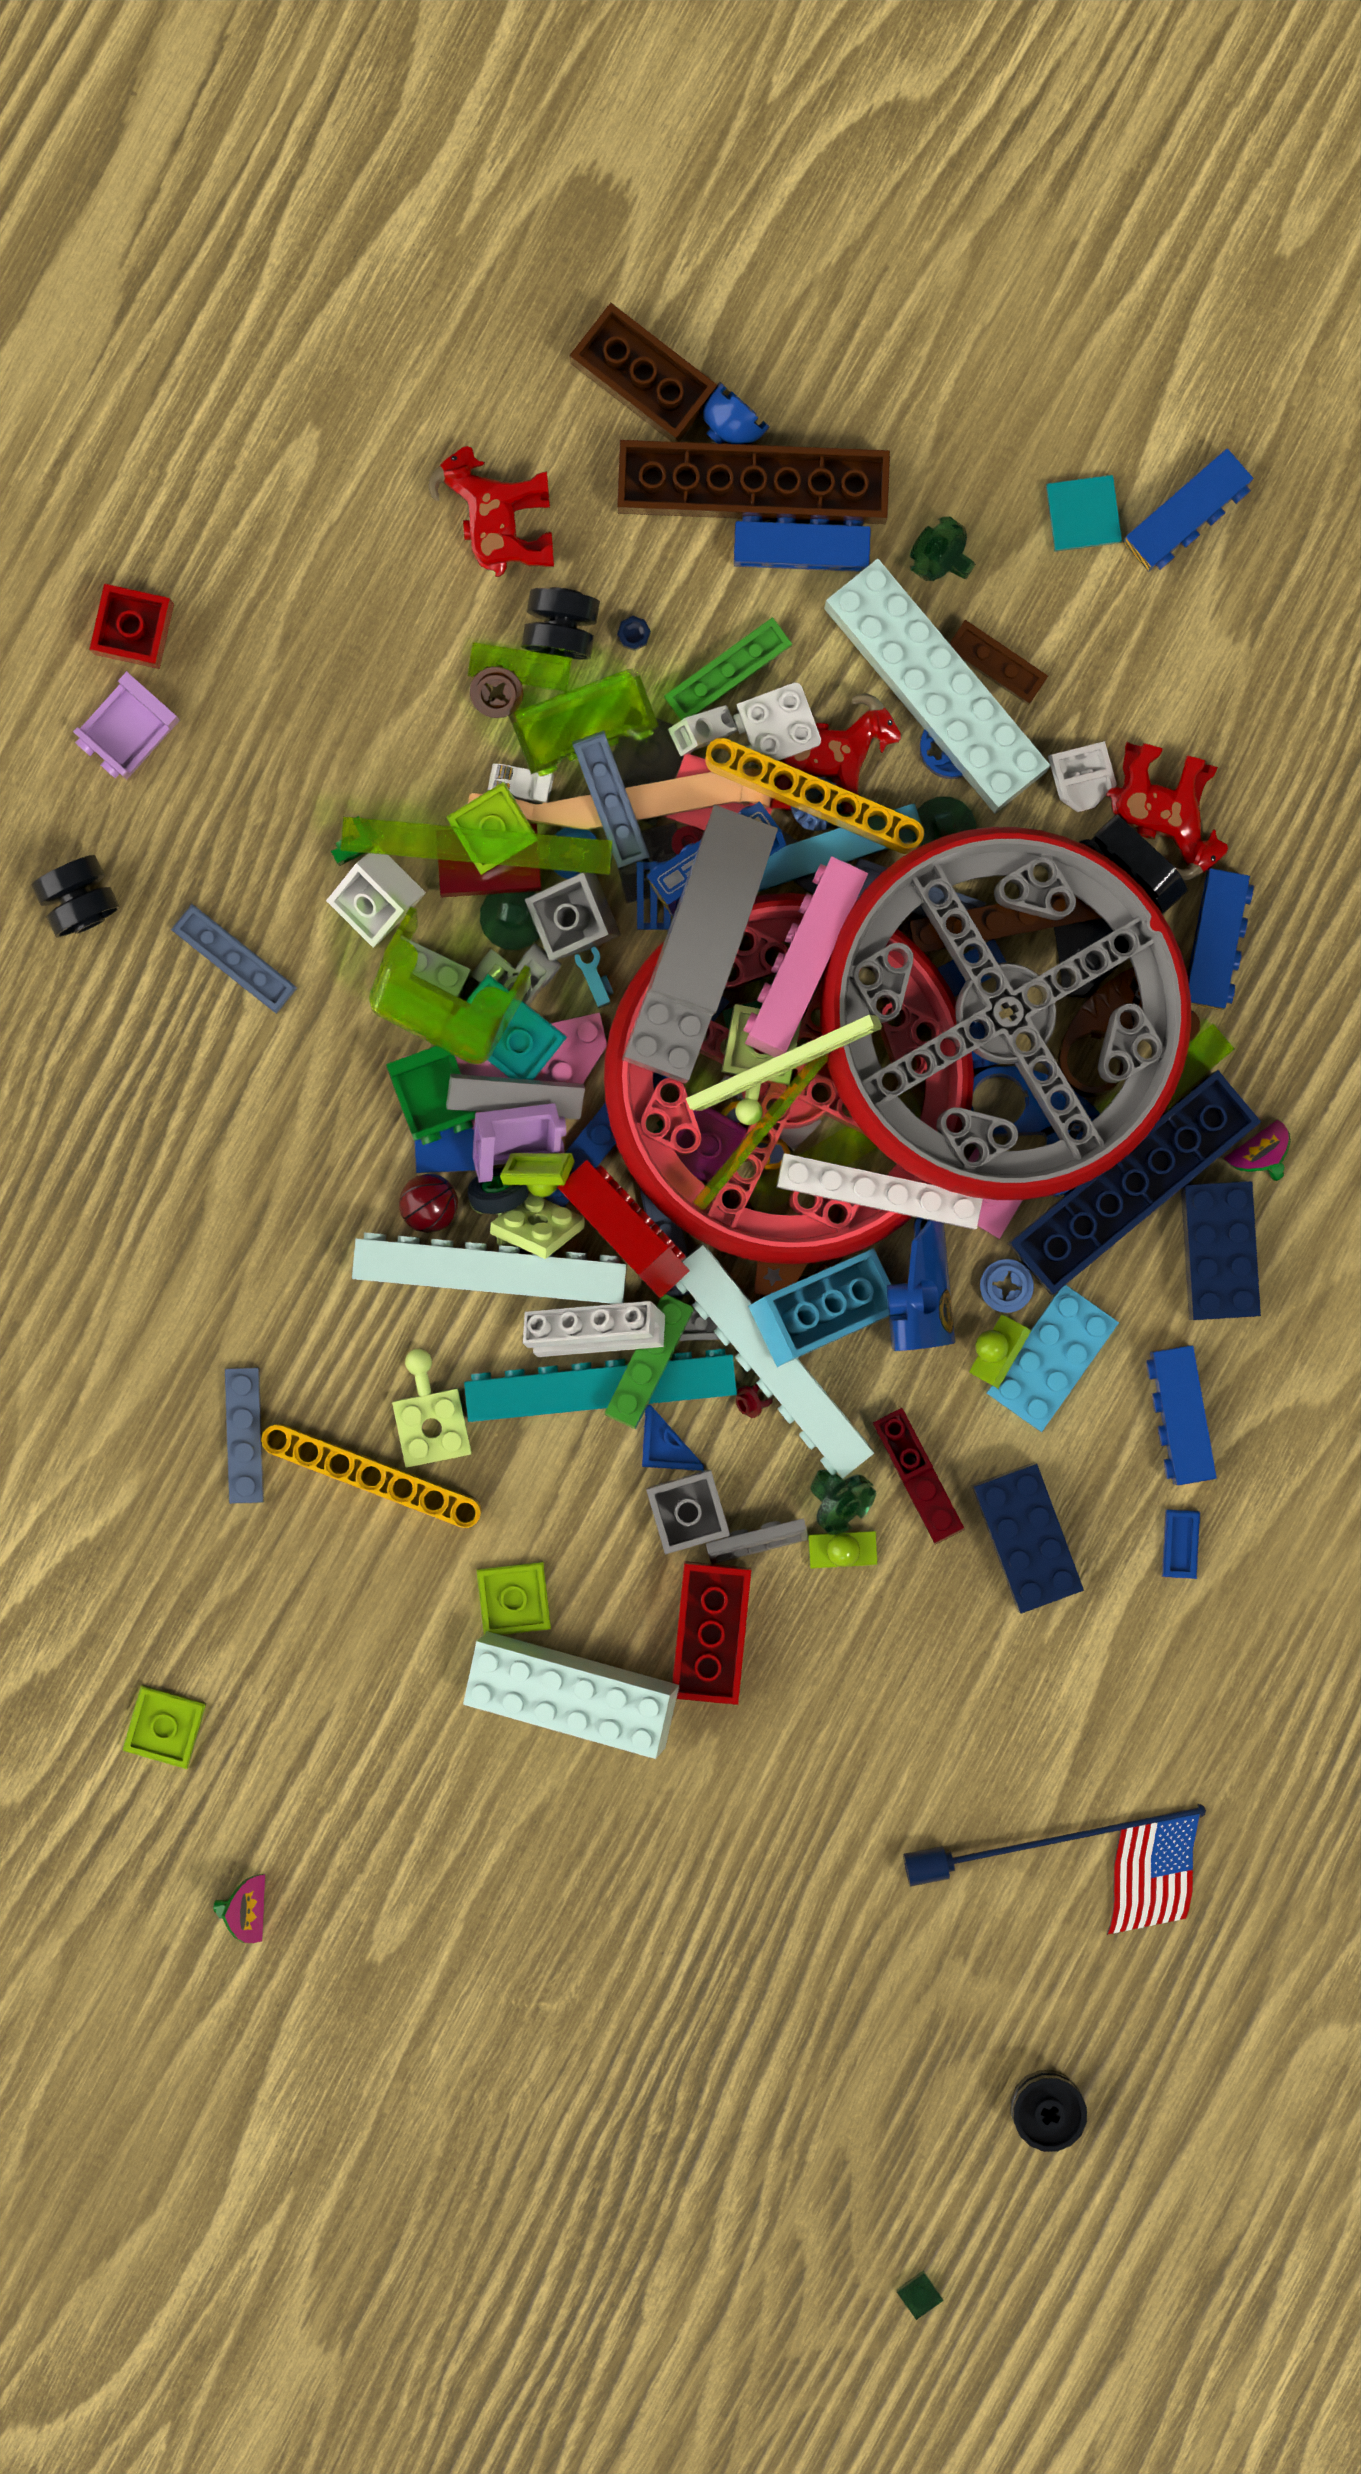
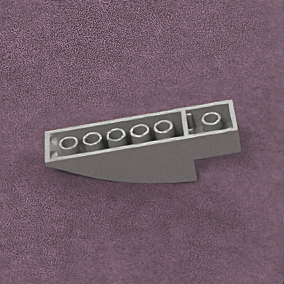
M713 806L624 1051L623 1061L682 1083L689 1081L711 1018L718 1009L778 828L720 806Z

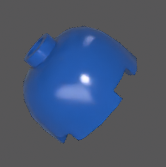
M719 382L703 407V418L710 427L706 434L717 444H724L725 442L727 444L741 445L754 444L770 426L765 421L758 425L755 422L758 419L756 413L732 391L726 396L723 393L726 390V386Z

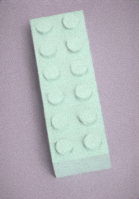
M487 1631L476 1641L463 1705L656 1759L666 1747L679 1685Z

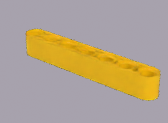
M717 738L711 741L707 747L705 755L706 766L717 775L902 854H908L917 849L923 841L924 829L913 818L729 739ZM716 749H724L730 755V759L726 763H717L713 760L711 753ZM748 762H754L761 768V773L758 776L750 777L744 773L743 765ZM781 775L787 776L792 782V787L788 790H780L775 786L774 779ZM809 789H817L822 793L823 801L817 804L810 803L805 797V792ZM847 802L853 806L854 814L850 817H843L837 812L836 806L839 803ZM875 815L880 816L885 821V828L879 831L873 830L868 825V818ZM903 829L912 830L916 834V842L912 844L902 842L899 838V831Z
M272 1425L265 1429L262 1434L261 1442L263 1448L274 1456L450 1524L469 1528L475 1525L481 1517V1505L473 1497L287 1425ZM274 1430H280L286 1435V1444L281 1449L272 1447L269 1442V1436ZM305 1442L315 1444L318 1449V1456L313 1461H307L301 1456L300 1449ZM337 1454H342L349 1460V1469L345 1473H338L332 1467V1459ZM373 1466L380 1471L381 1480L378 1484L369 1485L364 1481L363 1471L365 1468ZM403 1478L410 1481L413 1488L410 1496L400 1497L396 1494L394 1485L398 1479ZM438 1491L443 1495L444 1504L440 1509L428 1507L425 1500L428 1492ZM461 1503L473 1505L476 1512L474 1519L471 1521L461 1520L457 1516L458 1506Z

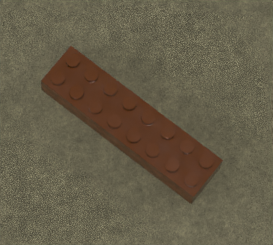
M620 440L618 514L743 519L744 516L762 517L763 520H776V518L787 517L795 518L796 521L827 519L830 522L843 523L846 520L863 521V524H886L888 518L890 450Z

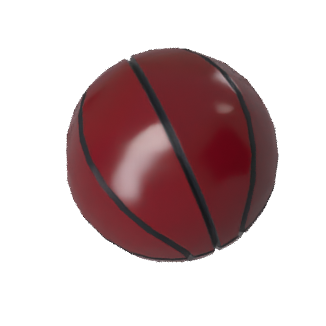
M436 1174L415 1176L404 1186L399 1198V1210L402 1218L405 1219L404 1221L416 1231L425 1233L441 1231L446 1228L455 1217L458 1209V1197L453 1185L444 1177Z

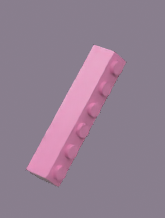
M832 856L827 866L820 863L812 881L818 885L813 896L808 893L806 894L798 911L804 914L800 925L792 924L785 939V942L789 943L790 947L786 955L779 952L771 969L777 975L772 985L765 982L757 999L758 1002L763 1003L759 1014L751 1012L743 1031L749 1033L745 1044L773 1057L787 1052L833 952L839 932L868 876L867 872Z

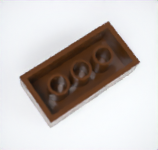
M611 302L569 355L571 365L671 442H679L703 412L705 402L717 387L716 383Z

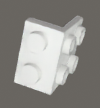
M792 683L736 704L738 714L733 715L739 734L746 732L750 745L745 746L780 761L818 747L821 743L816 723L803 688L799 683Z

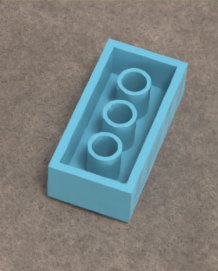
M873 1248L771 1293L748 1307L776 1366L779 1367L889 1317L887 1285H891Z

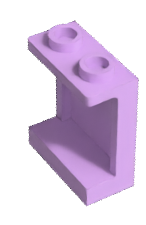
M126 671L118 680L120 683L118 687L81 728L77 727L73 732L79 737L75 743L89 756L96 752L104 759L100 766L116 779L121 774L127 780L176 726L180 719Z
M555 1103L475 1113L473 1161L479 1183L492 1181L493 1165L506 1164L511 1153H564V1144L561 1137L566 1136V1123L564 1116H558Z

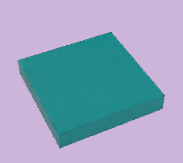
M1113 475L1046 484L1054 552L1122 542Z

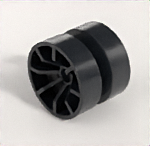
M566 588L531 589L527 613L545 621L544 623L532 622L524 625L521 647L531 652L553 657L576 660L591 659L594 635L585 630L578 629L577 626H590L597 623L600 601L583 595L579 591Z
M95 855L85 856L62 865L41 876L31 884L41 906L61 903V905L53 909L46 916L56 938L87 931L105 921V918L120 909L111 887L90 889L105 877Z

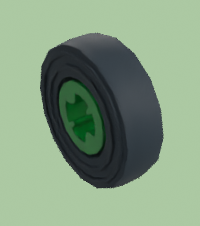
M503 1168L493 1169L492 1181L479 1183L478 1176L473 1178L468 1185V1197L472 1207L478 1212L485 1214L504 1213L524 1203L528 1197L529 1190L527 1185H503L500 1178Z

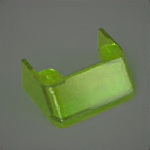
M410 906L384 952L369 994L370 1007L377 1016L468 1063H484L492 1055L531 986V968L524 965L509 993L496 987H486L477 993L471 1004L412 974L418 963V953L409 941L418 928L417 909Z

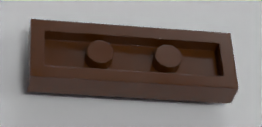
M964 620L949 643L965 663L1027 705L1032 702L1048 678L1047 674L967 620Z

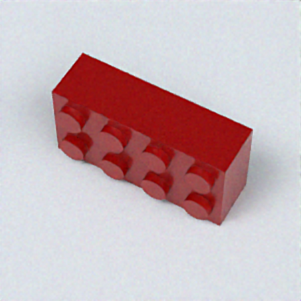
M586 1160L568 1177L565 1185L557 1187L659 1298H662L690 1271L682 1262L686 1258L684 1253L602 1165L595 1169Z
M684 1561L672 1683L679 1685L676 1699L739 1704L752 1571L750 1567Z

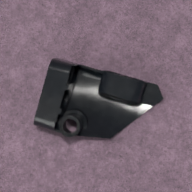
M1117 814L1099 829L1091 840L1079 841V843L1109 858L1126 871L1146 891L1162 915L1188 891L1176 868ZM1103 918L1054 927L1059 963L1112 933V928ZM1116 936L1114 940L1115 949L1120 953H1127L1129 949L1128 941L1122 936ZM1093 953L1086 955V966L1091 970L1097 971L1100 966L1099 958ZM1120 964L1066 995V997L1085 998ZM1060 970L1062 987L1068 988L1071 984V977L1068 972Z

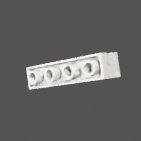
M651 1301L525 1312L523 1344L527 1348H533V1353L537 1357L664 1347L665 1314Z

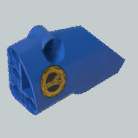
M916 1217L913 1226L914 1239L911 1246L908 1283L887 1285L891 1346L894 1351L925 1349L955 1343L944 1223L928 1220L924 1228L920 1230V1223L923 1219Z

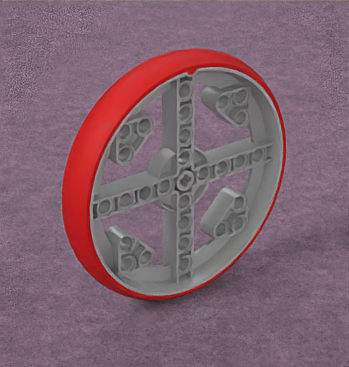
M987 827L966 830L936 839L901 857L883 871L863 891L839 932L833 952L825 967L820 998V1027L822 1036L867 1015H876L881 1023H885L899 1014L913 964V953L903 943H893L887 947L886 945L903 920L919 905L922 906L966 983L962 987L957 999V1025L885 1068L881 1069L871 1034L825 1054L831 1077L840 1098L854 1121L887 1157L906 1171L950 1192L974 1198L1025 1200L1046 1197L1091 1181L1114 1167L1143 1141L1163 1115L1180 1080L1189 1048L1191 996L1188 976L1173 932L1157 905L1126 871L1109 858L1077 841L1042 830L1020 827ZM1035 866H1042L1047 870L1048 879L1046 882H1039L1034 878L1033 869ZM1006 876L996 884L994 889V896L999 905L1042 918L1059 920L1074 910L1076 896L1094 909L1108 923L1113 932L1043 974L1038 975L1033 970L1019 964L997 963L952 886L976 878ZM1006 883H1013L1018 887V899H1010L1005 895L1004 886ZM936 887L942 890L944 893L943 904H935L929 899L930 888ZM1052 895H1059L1064 899L1065 909L1063 912H1058L1051 907L1050 899ZM948 917H956L960 920L962 924L960 933L953 934L947 929L946 920ZM1116 936H1122L1128 941L1129 949L1127 953H1120L1115 949L1114 940ZM966 946H972L978 950L979 959L977 963H970L964 958L963 951ZM890 951H897L902 954L904 964L901 968H894L889 964L888 954ZM1088 953H1093L1099 958L1100 966L1097 971L1091 970L1086 966L1085 957ZM1130 958L1139 984L1142 1009L1135 1004H1126L1112 1012L1098 1062V1072L1104 1081L1117 1083L1125 1080L1112 1102L1098 1117L1091 1121L1046 1046L1056 1023L1055 1002ZM868 968L872 970L875 975L873 985L862 984L859 980L860 969ZM1059 970L1069 973L1071 984L1068 988H1064L1057 983L1056 975ZM984 975H989L995 979L996 989L993 993H988L982 988L981 979ZM1030 987H1035L1041 991L1043 998L1040 1005H1034L1028 1000L1027 992ZM885 997L892 1003L891 1014L883 1015L877 1010L876 1002L878 998ZM1001 1005L1004 1009L1009 1007L1012 1009L1013 1014L1009 1016L1012 1021L1008 1018L1002 1019L1000 1017ZM1123 1011L1131 1013L1134 1017L1135 1022L1132 1029H1126L1121 1025L1120 1015ZM972 1022H979L984 1026L985 1035L982 1039H975L971 1036L969 1026ZM1018 1034H1025L1030 1038L1031 1047L1029 1051H1021L1017 1047L1016 1037ZM943 1039H950L955 1043L956 1052L954 1056L948 1057L941 1052L940 1043ZM1140 1041L1148 1042L1152 1048V1054L1148 1059L1138 1054L1137 1046ZM973 1051L980 1057L994 1063H1015L1060 1141L1035 1149L1007 1151L1016 1144L1018 1139L1017 1128L1012 1122L957 1107L948 1109L939 1115L936 1124L937 1132L917 1118L904 1105L898 1095ZM914 1056H920L926 1060L927 1070L924 1074H918L912 1069L911 1061ZM1111 1058H1117L1122 1062L1123 1071L1120 1076L1110 1072L1108 1063ZM1036 1063H1042L1047 1067L1048 1077L1045 1081H1040L1034 1076L1033 1068ZM891 1073L897 1078L898 1087L895 1091H888L883 1087L882 1078L884 1074ZM1054 1092H1059L1065 1097L1066 1105L1063 1110H1057L1051 1105V1096ZM949 1115H956L961 1119L962 1128L958 1133H953L947 1128L946 1119ZM1072 1121L1079 1123L1083 1128V1135L1079 1140L1073 1139L1068 1133V1126ZM996 1127H1002L1008 1133V1140L1004 1145L997 1144L993 1139V1131ZM967 1144H973L978 1148L979 1158L976 1162H969L964 1157L963 1152Z

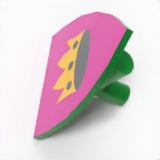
M1276 1120L1227 1155L1224 1160L1231 1167L1240 1171L1267 1170L1272 1180L1278 1181L1284 1176L1283 1171L1285 1167L1282 1162L1288 1154L1290 1147V1133L1281 1121Z
M265 1874L254 1875L245 1879L235 1889L228 1901L216 1900L214 1902V1912L219 1918L224 1920L232 1936L242 1943L262 1942Z

